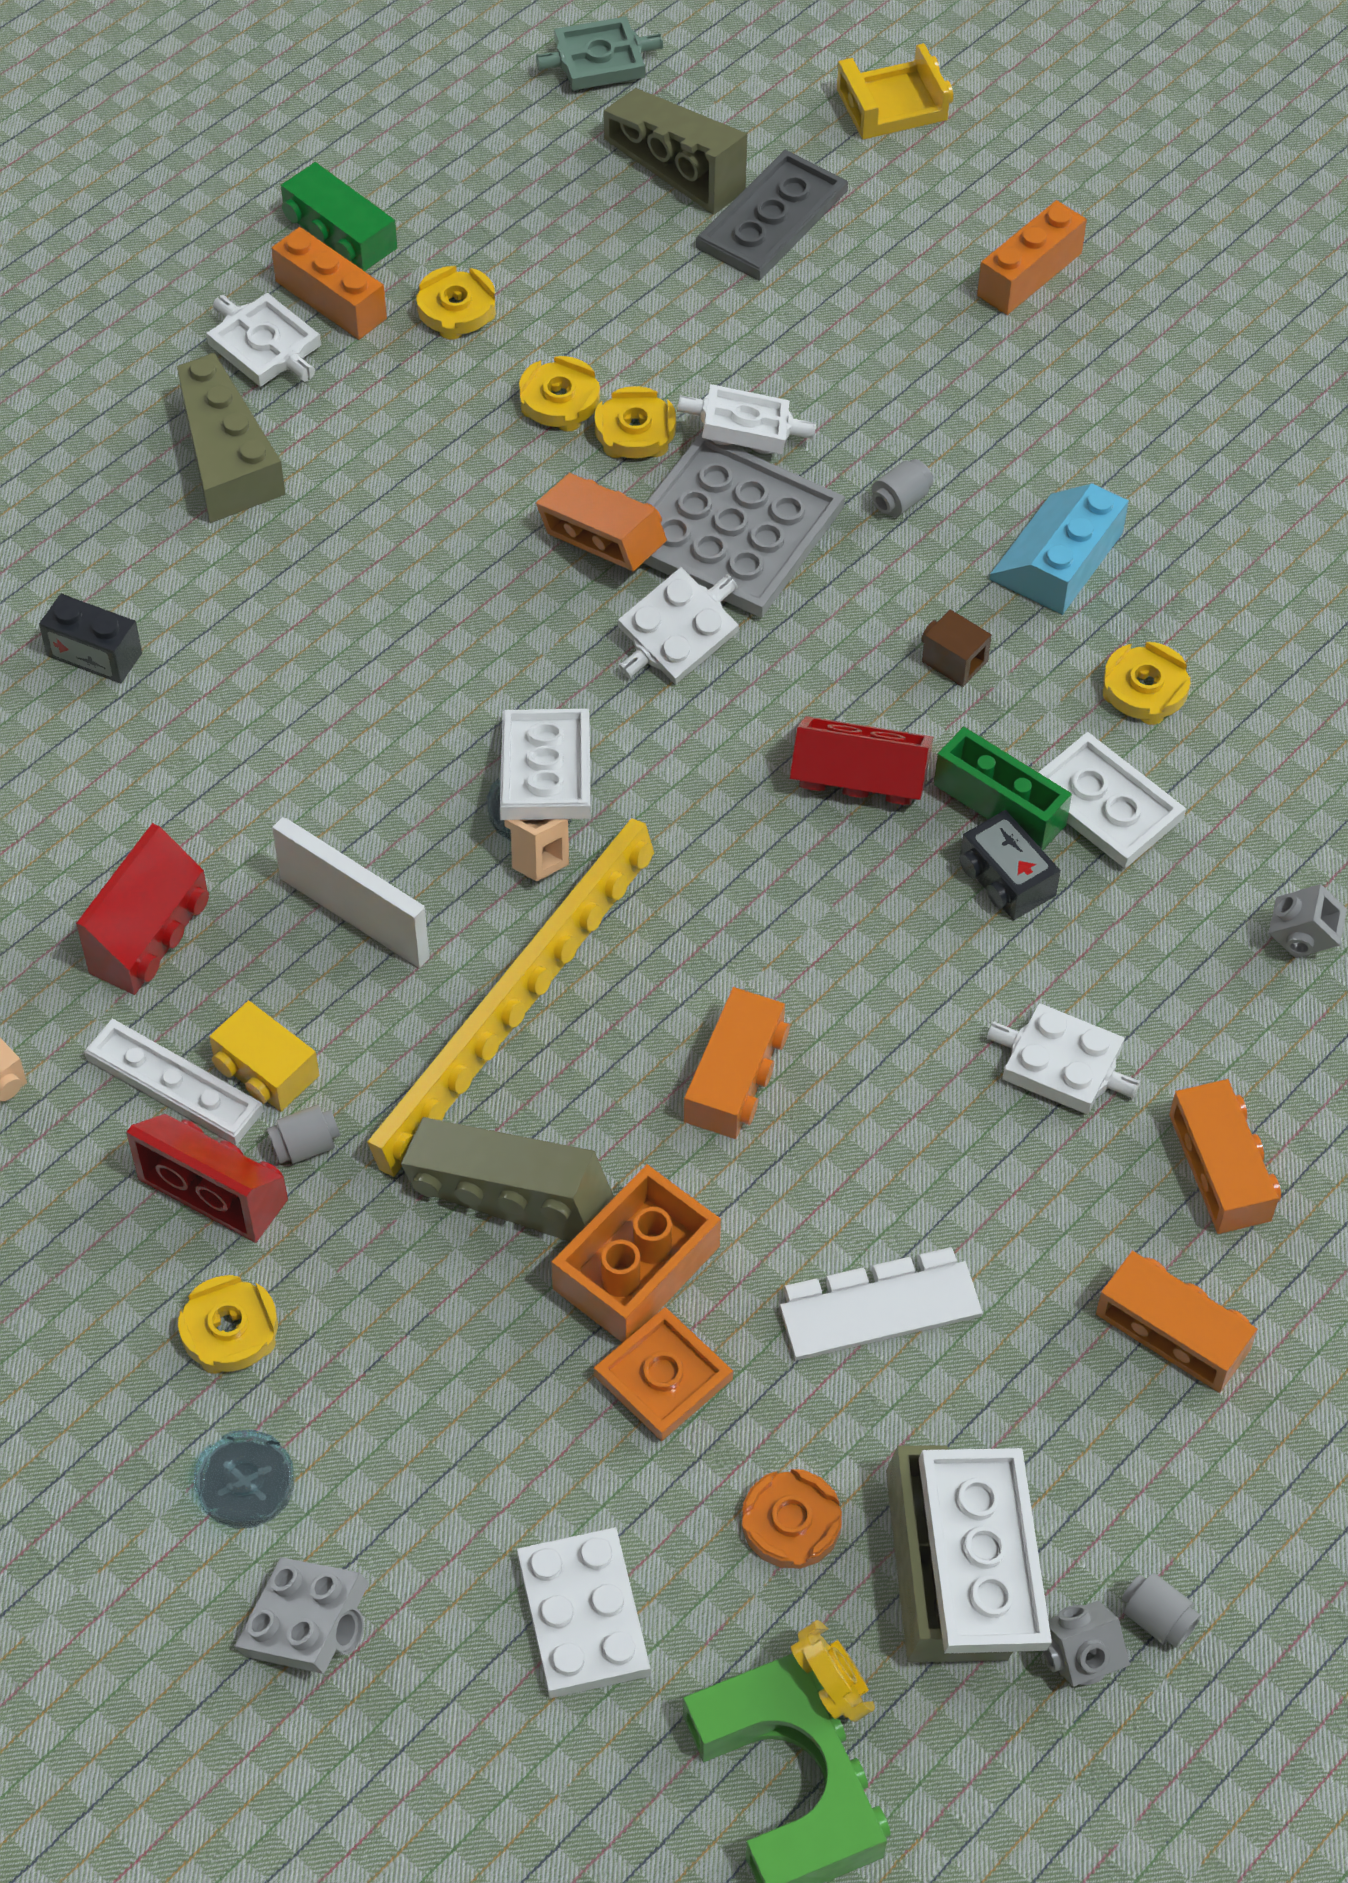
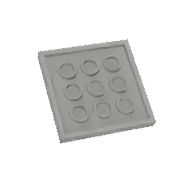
M701 432L646 502L654 506L662 517L661 524L667 541L643 563L670 576L682 567L699 585L706 587L708 590L728 574L731 580L733 579L736 582L738 589L728 595L724 601L762 618L842 511L845 496L736 447L719 445L710 439L702 438Z

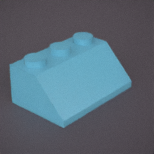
M1092 483L1050 494L990 573L989 580L1063 615L1123 534L1129 500Z

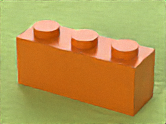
M1058 200L1054 201L981 261L977 296L1004 314L1008 315L1082 254L1087 219Z
M298 227L271 247L275 281L358 340L387 319L384 284L303 228Z
M570 472L536 502L549 535L631 571L636 570L667 541L661 524L662 517L654 506L649 503L636 501L620 491L610 490L598 485L591 479L586 480Z
M736 987L732 988L684 1097L685 1123L733 1139H737L743 1123L748 1125L752 1123L759 1101L755 1094L759 1085L767 1087L774 1068V1061L770 1060L775 1048L783 1049L789 1034L790 1024L784 1022L785 1003Z
M1229 1079L1175 1091L1169 1116L1217 1234L1271 1222L1277 1203L1281 1200V1189L1276 1176L1268 1174L1263 1162L1264 1149L1259 1136L1252 1134L1247 1124V1108L1240 1094L1235 1095Z
M1133 1250L1101 1291L1095 1314L1219 1393H1221L1251 1351L1258 1330L1240 1312L1233 1309L1227 1310L1211 1300L1200 1287L1182 1282L1168 1273L1165 1267L1155 1259L1144 1258Z

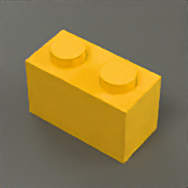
M249 1000L209 1036L213 1052L212 1062L215 1067L228 1078L234 1075L245 1084L246 1089L254 1099L262 1104L268 1102L280 1112L320 1076L316 1051Z

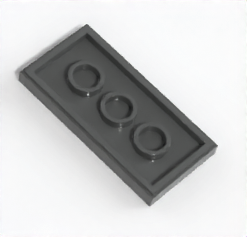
M785 149L696 237V248L760 281L848 191V181Z

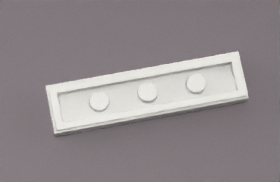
M113 1018L84 1051L87 1061L234 1145L240 1142L264 1112L263 1104L260 1101Z

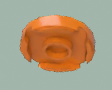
M791 1469L790 1472L779 1474L778 1471L766 1474L750 1488L743 1502L742 1530L749 1547L762 1560L780 1568L801 1569L820 1562L834 1549L842 1527L840 1502L836 1492L821 1477L800 1469Z

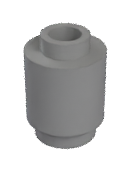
M917 459L903 461L873 483V503L880 512L897 517L928 494L929 488L933 485V476L929 468L922 461Z
M319 1104L277 1119V1125L267 1128L280 1164L289 1160L294 1164L334 1149L335 1146L332 1139L341 1136L331 1109L322 1112Z
M1152 1573L1147 1579L1138 1575L1122 1596V1600L1127 1603L1124 1614L1163 1645L1169 1642L1174 1647L1179 1648L1193 1632L1202 1617L1193 1609L1194 1603L1156 1573Z

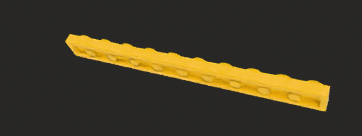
M633 818L628 821L367 1141L380 1171L393 1177L402 1167L401 1162L422 1118L443 1120L447 1110L459 1095L469 1088L472 1079L484 1064L495 1056L499 1046L513 1028L520 1025L525 1013L538 997L548 990L551 981L566 963L573 959L577 949L587 936L598 928L602 918L616 900L623 897L627 887L641 869L648 866L654 855V850L646 823Z

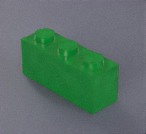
M317 162L312 163L281 184L282 210L287 219L292 223L299 224L311 235L363 271H366L397 249L395 219Z
M963 726L937 753L934 786L987 819L1006 810L1042 850L1067 825L1072 798L1071 792Z

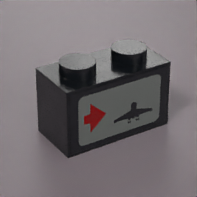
M62 593L59 594L39 623L46 656L122 684L142 654L135 620Z
M1006 810L963 834L959 860L964 872L969 877L976 878L987 890L988 897L994 906L999 909L1003 908L1013 921L1056 896L1061 870Z

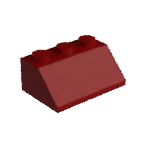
M805 716L797 727L789 779L800 780L799 787L809 790L824 791L825 786L830 785L843 787L842 794L852 797L867 798L869 792L886 794V801L911 805L912 799L921 800L934 736Z
M154 823L149 826L76 922L89 974L133 995H136L144 982H150L154 978L161 959L170 948L173 949L179 944L185 927L194 915H199L204 910L209 899L204 870L160 826Z
M162 1114L133 1124L126 1131L139 1181L254 1243L258 1242L288 1201L284 1176L274 1165L265 1161L257 1163L244 1156L242 1151L231 1142L226 1140L218 1142L205 1135L196 1124L189 1120L183 1119L180 1122L167 1114Z

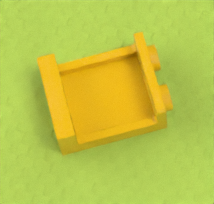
M924 43L916 45L915 59L911 62L860 73L853 58L838 61L837 92L862 140L948 120L949 103L953 102L952 86L948 80L945 81L943 79L937 58L934 55H930Z

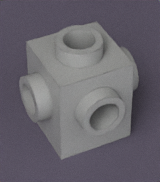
M1321 884L1276 897L1269 934L1295 958L1340 946L1347 908Z
M1099 1600L1088 1605L1066 1607L1059 1612L1058 1616L1048 1619L1052 1643L1047 1651H1043L1045 1660L1052 1672L1058 1671L1073 1687L1095 1684L1101 1681L1106 1674L1130 1666L1119 1618Z

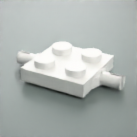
M269 293L241 307L236 306L225 295H220V299L218 297L215 299L213 308L220 312L225 319L221 324L206 333L208 345L261 387L286 370L293 371L304 382L308 381V377L311 379L314 376L315 368L302 358L321 346L320 334Z
M710 384L708 395L704 400L682 396L681 394L679 396L677 412L700 416L703 422L702 438L710 439L719 445L735 444L749 447L762 454L772 452L783 454L785 442L789 435L813 440L816 429V422L793 419L789 412L790 401L712 384Z
M680 567L618 619V627L633 641L636 649L632 655L618 665L621 672L631 679L646 664H650L660 669L675 685L739 632V625L722 608L720 603L734 590L738 589L736 582L733 579L731 580V577L726 574L708 590L706 587L699 585Z
M1041 1003L1037 1006L1029 1023L1021 1028L1019 1032L996 1021L992 1023L989 1029L988 1040L1012 1049L1011 1057L1004 1068L1002 1080L1087 1115L1091 1111L1096 1099L1107 1088L1131 1097V1099L1137 1093L1140 1080L1115 1071L1116 1059L1122 1050L1125 1039L1122 1036Z

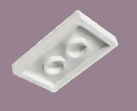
M1086 732L1038 772L1072 793L1067 823L1125 869L1180 823L1185 816L1186 808L1089 732Z
M616 1527L517 1548L518 1561L549 1699L651 1676V1668Z

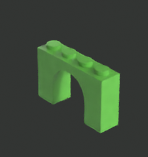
M793 1653L683 1697V1718L703 1763L756 1741L777 1739L793 1743L805 1750L815 1760L823 1775L825 1791L818 1804L808 1814L791 1823L747 1840L745 1859L756 1883L828 1882L884 1858L887 1844L886 1838L891 1836L890 1828L880 1806L872 1808L864 1792L868 1788V1781L857 1758L849 1760L842 1745V1742L846 1741V1734L840 1718L834 1719L827 1712L819 1697L818 1692L824 1689L813 1670L806 1673L801 1668Z

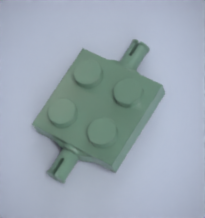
M627 16L554 29L557 51L536 54V63L539 71L554 67L562 68L567 74L572 90L645 78V64L642 59V52L663 49V40L661 33L639 37L631 29Z

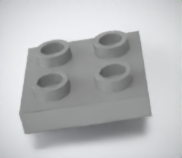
M280 1557L234 1647L244 1657L324 1674L335 1652L350 1654L356 1650L361 1642L364 1632V1620L357 1607L369 1582L360 1572Z

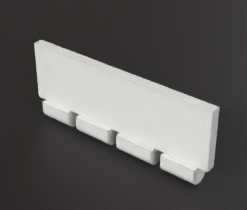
M952 1247L919 1254L918 1262L921 1271L916 1273L910 1257L872 1265V1273L875 1280L873 1283H869L864 1267L826 1276V1285L829 1293L822 1294L817 1278L785 1285L784 1293L787 1303L780 1304V1311L795 1361L982 1317V1309L966 1261L957 1263Z

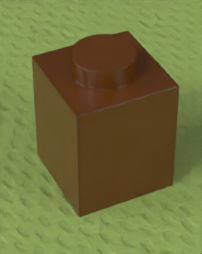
M950 609L939 621L933 620L926 627L921 641L924 643L922 662L964 687L988 662L992 634Z

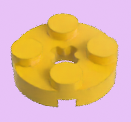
M456 266L442 267L426 275L419 284L420 291L417 294L418 315L424 324L435 331H439L440 335L445 339L455 340L460 338L462 334L478 330L496 316L494 285L488 276L477 269L469 267V273L464 271L457 272ZM454 297L456 300L463 301L459 303L449 302V299Z
M557 356L554 357L553 363H546L544 365L541 364V360L531 364L520 378L521 412L524 416L546 426L558 427L566 432L574 431L580 427L582 421L588 419L595 412L597 405L600 403V385L595 378L594 370L584 361L573 357ZM561 388L567 389V393L562 395H556L551 392H558Z
M640 386L624 387L612 392V398L603 405L602 401L597 405L594 417L595 434L598 441L603 445L606 455L612 458H645L649 456L661 457L666 454L668 445L673 440L676 432V411L668 399L666 404L664 400L658 398L657 391ZM631 419H639L641 425L632 426L629 424Z
M1146 642L1145 647H1135L1132 649V644L1122 646L1109 657L1106 663L1103 677V697L1108 703H1111L1116 709L1128 716L1140 719L1148 725L1159 724L1163 721L1164 717L1177 712L1187 700L1191 684L1190 677L1186 671L1187 664L1179 653L1160 643ZM1150 676L1154 678V684L1144 685L1136 678L1145 680Z
M224 1275L211 1278L199 1284L189 1294V1301L184 1306L183 1312L180 1311L178 1317V1328L184 1349L193 1360L201 1365L203 1370L208 1373L217 1374L223 1371L231 1372L245 1369L273 1351L276 1344L275 1336L278 1329V1319L273 1299L264 1287L257 1283L254 1286L251 1283L242 1282L239 1276ZM225 1315H230L232 1320H242L233 1331L225 1332L224 1330L220 1331L217 1329L221 1325V1317Z
M815 1620L798 1632L799 1641L791 1646V1651L801 1668L806 1673L813 1670L824 1689L819 1691L818 1694L831 1716L837 1719L843 1715L845 1718L857 1722L875 1709L873 1701L863 1702L861 1698L869 1689L855 1663L839 1640L829 1645L821 1636L828 1628L821 1621Z

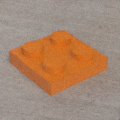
M664 1307L594 1367V1377L658 1439L663 1441L733 1380V1370L672 1312Z

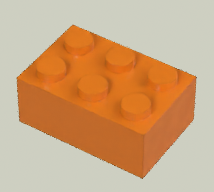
M646 1164L551 1261L553 1290L623 1343L655 1316L720 1247L721 1218Z

